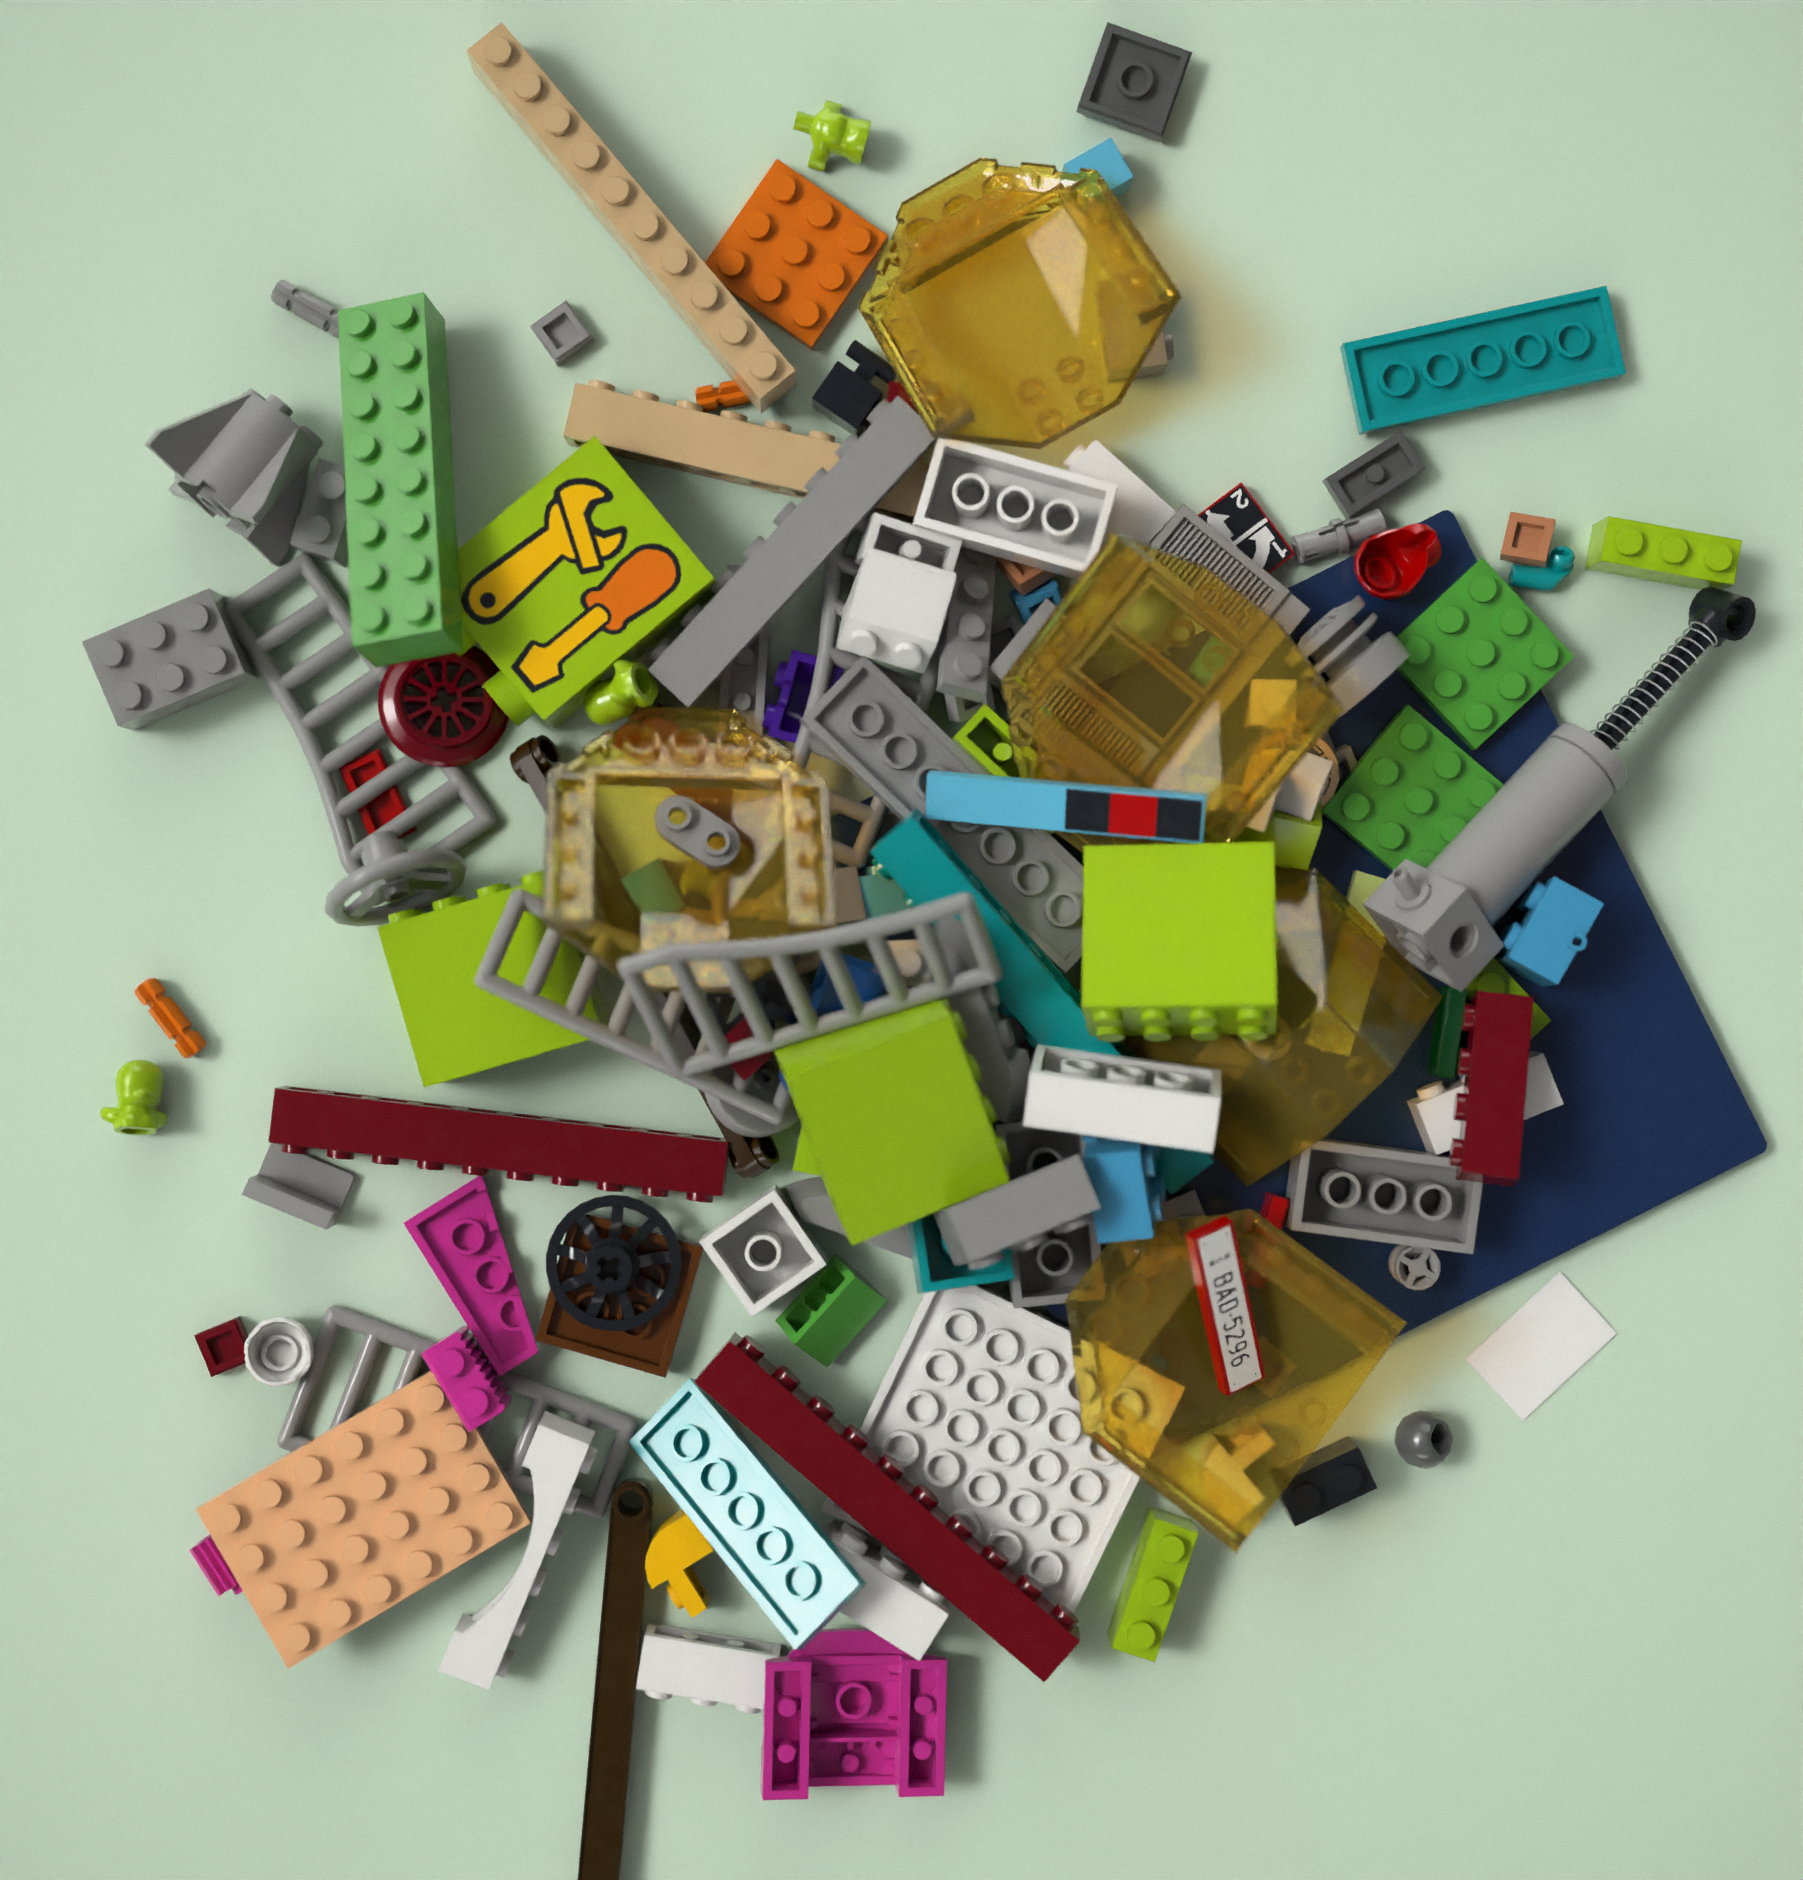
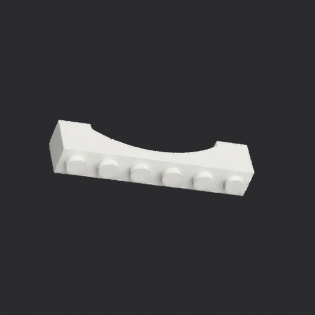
M547 1411L543 1414L522 1463V1466L529 1468L531 1471L534 1490L532 1530L524 1558L507 1585L490 1603L472 1616L462 1614L438 1671L488 1691L495 1675L502 1678L505 1677L515 1653L506 1648L512 1635L521 1638L531 1611L523 1607L529 1594L538 1597L548 1572L540 1568L545 1554L554 1557L565 1531L557 1528L562 1513L571 1516L581 1489L573 1487L579 1472L588 1475L598 1451L597 1448L590 1446L596 1431Z

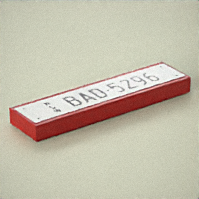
M1223 1215L1185 1233L1218 1389L1226 1396H1229L1265 1378V1372L1234 1224L1231 1219Z

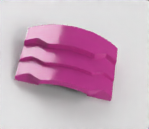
M867 1628L822 1629L803 1649L795 1650L793 1648L787 1656L766 1659L763 1745L761 1747L760 1791L762 1800L808 1799L809 1787L895 1785L899 1797L944 1796L947 1658L924 1654L921 1660L918 1661Z

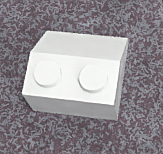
M868 547L843 608L836 648L924 674L938 643L957 573Z

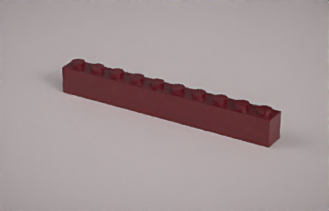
M286 1085L277 1087L274 1091L268 1143L282 1144L281 1151L285 1153L309 1154L310 1148L327 1149L326 1157L334 1159L353 1160L355 1153L372 1155L371 1162L377 1164L399 1165L400 1158L417 1160V1168L426 1170H444V1164L461 1165V1173L469 1175L488 1176L489 1169L507 1171L506 1178L512 1180L534 1181V1174L552 1176L551 1183L555 1185L576 1187L579 1186V1180L597 1182L596 1189L611 1192H623L624 1185L642 1187L641 1194L653 1197H668L669 1190L687 1192V1200L712 1203L714 1196L722 1197L725 1191L730 1149L728 1142L722 1137Z
M734 1332L704 1367L694 1382L1040 1680L1045 1682L1080 1642V1631L1077 1626L1079 1621L1077 1617L1063 1604L1058 1603L1054 1606L1043 1597L1044 1590L1031 1576L1026 1573L1019 1576L1008 1567V1558L996 1546L988 1543L985 1547L973 1537V1528L961 1516L954 1513L950 1517L938 1507L939 1499L931 1490L922 1484H918L915 1487L902 1476L905 1471L896 1460L887 1454L880 1457L867 1446L870 1440L861 1430L852 1424H849L846 1428L833 1416L835 1410L826 1400L816 1394L811 1398L798 1386L801 1382L791 1370L783 1365H779L777 1368L764 1357L766 1354L765 1349L756 1340L748 1335L742 1338Z

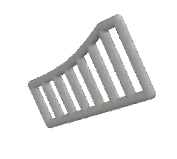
M868 515L855 530L863 532L866 519L870 516ZM852 534L824 563L819 647L804 716L829 691L833 665L848 671L861 657L836 648L838 619L842 618L843 608L846 603L840 599L841 571L856 578L860 565L854 563L855 557L845 553ZM936 647L919 682L874 663L899 689L912 698V701L925 714L927 713L938 680L939 662ZM801 724L783 780L766 819L765 828L769 833L850 867L856 866L857 869H861L868 861L870 851L874 846L888 807L875 794L870 806L804 779L803 775L811 752L842 766L844 765ZM798 795L862 822L863 824L854 847L852 848L786 820L795 796Z
M302 553L224 605V610L239 643L272 691L299 740L314 774L329 819L341 865L349 875L364 866L361 859V853L363 852L361 844L366 838L354 845L346 818L424 764L405 755L346 797L340 799L332 773L386 737L387 734L381 720L378 719L342 745L324 755L314 730L378 688L389 665L374 667L359 653L370 671L305 714L293 690L354 648L352 647L350 609L313 557ZM303 575L318 597L258 637L243 615ZM330 612L344 634L282 675L269 652ZM406 691L405 696H411V695L408 693V691ZM407 704L405 706L406 712L409 715L420 710L418 705ZM424 716L414 721L413 724L419 730H422L428 719ZM432 727L428 735L440 738ZM461 766L439 767L448 779L446 783L369 836L379 832L394 831L399 837L451 800L460 796L474 815V818L429 848L457 852L492 828L496 823V815ZM434 867L417 868L416 870L418 872H428ZM368 886L361 889L360 892L363 894L368 889ZM381 899V900H380L377 904H375L374 906H378V905L382 904L383 902L386 901V899Z
M523 889L512 891L476 973L475 984L477 987L675 1078L664 1061L653 1037L648 1046L624 1035L636 1006L625 984L608 1026L582 1015L609 948L633 955L659 947V945L603 926ZM526 911L549 922V925L525 982L521 987L498 976L497 973L522 914ZM566 931H570L592 942L564 1007L541 996L540 993ZM713 960L688 962L696 977L697 973L708 975ZM721 968L719 977H724L721 986L730 985L723 969ZM650 970L641 972L645 981ZM676 980L662 1012L673 1035L686 1004V1000ZM812 983L804 987L807 994L810 991ZM736 997L717 998L720 1012L726 1023ZM703 1034L695 1055L710 1050ZM708 1071L681 1079L675 1078L774 1125L784 1123L793 1101L790 1092L785 1089L781 1080L772 1103L749 1093L748 1091L756 1071L745 1081L736 1073L732 1084L708 1074Z
M967 892L885 916L821 931L773 938L668 943L624 957L617 965L618 971L671 1074L678 1079L999 981L1002 977L1001 966L975 899ZM960 914L980 967L953 975L932 922ZM913 928L935 981L907 989L885 935ZM866 940L889 995L862 1003L838 946ZM819 951L844 1009L817 1016L790 954ZM770 958L799 1023L773 1031L739 959ZM688 961H719L753 1031L754 1037L728 1044ZM668 964L710 1048L709 1051L684 1058L641 972Z
M337 1305L330 1306L326 1310L314 1342L312 1364L309 1370L300 1378L277 1438L279 1447L292 1452L311 1441V1439L298 1434L340 1326L365 1335L329 1430L355 1414L382 1342L407 1351L391 1393L417 1378L424 1359L421 1353L435 1342ZM508 1371L500 1377L498 1375L497 1379L503 1381L502 1387L533 1399L507 1469L501 1468L514 1491L534 1497L532 1477L524 1474L526 1467L522 1466V1463L538 1424L545 1411L548 1412L550 1406L575 1415L573 1422L589 1429L591 1423L594 1422L617 1431L592 1498L579 1494L573 1509L575 1512L594 1519L602 1518L606 1513L631 1445L628 1441L637 1432L638 1423L636 1419L512 1371ZM498 1415L478 1427L487 1444Z

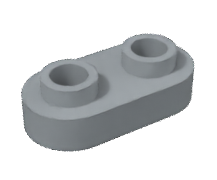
M671 796L658 805L655 812V827L659 836L667 843L708 869L722 870L731 866L736 861L740 851V840L738 833L731 825L685 796ZM673 812H683L687 817L686 821L680 825L671 823L669 817ZM718 836L723 838L726 843L725 846L720 850L711 849L708 846V841L712 837Z

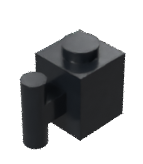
M854 340L848 348L846 355L857 362L859 366L853 372L837 361L812 397V404L815 410L844 430L859 436L864 428L867 430L870 427L871 423L867 420V417L883 398V392L872 385V381L877 376L889 384V381L896 380L900 370L857 340Z

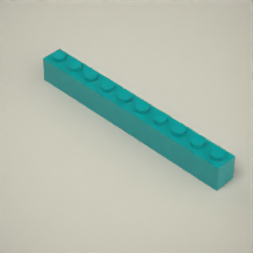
M918 808L913 810L875 843L870 851L875 857L872 860L873 865L886 880L891 881L894 879L905 891L903 898L910 908L963 892L970 893L974 897L1002 969L1001 979L995 982L1000 997V1005L997 1007L1007 1017H1016L1025 1028L1023 1030L1024 1036L1034 1049L1039 1044L1136 1058L1122 1041L1105 1042L1098 1040L1097 1036H1089L1082 1010V995ZM960 914L953 916L962 922ZM1159 1145L1160 1157L1155 1159L1156 1175H1164L1166 1189L1173 1194L1214 1162V1149L1213 1153Z

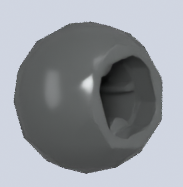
M1420 1410L1403 1417L1396 1427L1394 1442L1398 1454L1407 1464L1428 1469L1439 1465L1446 1459L1451 1450L1452 1435L1447 1423L1439 1415Z

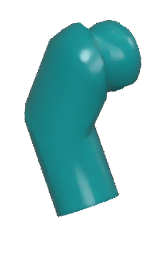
M1565 546L1555 547L1548 555L1545 568L1512 564L1508 585L1510 587L1540 591L1553 590L1572 572L1575 560L1574 552Z

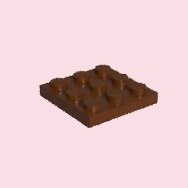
M591 1212L586 1213L602 1239L608 1238L611 1218ZM575 1221L567 1230L563 1244L589 1251L592 1248L589 1239ZM623 1222L621 1239L627 1242L640 1226ZM652 1231L635 1250L638 1255L669 1251L663 1234ZM677 1237L682 1256L679 1284L667 1306L655 1318L645 1324L624 1331H605L591 1328L578 1322L566 1313L555 1299L550 1288L535 1340L666 1378L704 1248L701 1244ZM559 1256L557 1271L560 1283L586 1271L585 1264L568 1257ZM671 1263L641 1267L638 1274L643 1275L665 1289L670 1275ZM589 1282L567 1292L566 1295L577 1307L586 1313L596 1288ZM630 1285L627 1288L635 1315L647 1310L657 1301L654 1296L636 1286ZM607 1292L597 1318L607 1320L624 1319L621 1306L614 1292Z

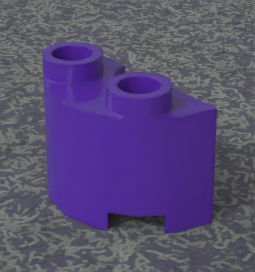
M792 649L789 662L780 661L774 681L775 687L782 688L777 705L768 703L762 723L763 729L769 731L768 736L792 743L796 742L801 726L799 721L804 716L810 695L817 656ZM833 665L829 690L842 677L843 668Z

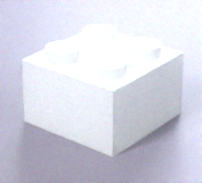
M777 1184L708 1231L699 1241L751 1317L826 1266L828 1260L827 1255Z

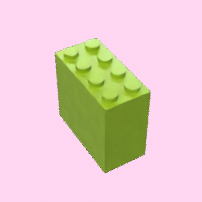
M1274 842L1084 846L1082 1010L1089 1036H1097L1098 1040L1105 1042L1122 1041L1125 1039V1036H1144L1146 1040L1159 1042L1172 1039V1035H1191L1192 1039L1198 1041H1213L1219 1039L1220 1035H1239V1038L1243 1040L1257 1041L1267 1038L1268 1034H1277Z
M547 870L534 872L521 877L523 885L511 888L510 883L503 884V882L489 885L476 890L478 895L476 899L468 901L466 896L459 897V895L432 902L434 911L424 913L423 909L415 910V908L403 910L388 915L390 924L377 927L424 1088L589 1040L578 1033L480 989L475 984L476 973L512 891L523 889L578 915L567 877L554 875L553 871L548 872ZM526 911L523 912L497 973L498 976L521 987L523 986L549 922ZM566 931L541 990V996L564 1007L566 1006L588 952L584 937ZM596 980L582 1015L608 1026L609 1019Z
M947 998L774 1050L834 1211L851 1246L1010 1182L1004 1165L1011 1163L1008 1150L1001 1136L997 1138L992 1123L997 1122L988 1097L982 1095L977 1082L982 1080L980 1070L973 1055H968L962 1042V1040L967 1039L964 1025L957 1012L953 1013Z

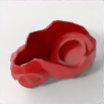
M1416 523L1404 526L1403 528L1386 530L1366 539L1354 556V573L1362 588L1372 597L1383 600L1398 599L1407 595L1421 580L1426 569L1436 564L1442 556L1441 542L1437 538V532L1426 524Z

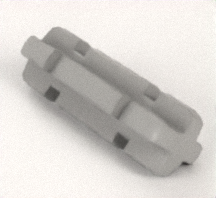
M285 280L278 281L271 294V300L276 305L287 311L291 310L294 315L325 332L329 330L332 336L339 339L338 313L333 306L305 291L300 292L296 286Z

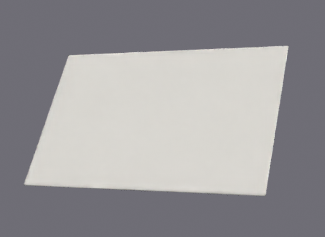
M1558 1272L1473 1351L1466 1360L1515 1414L1524 1421L1609 1342L1617 1332L1561 1272Z

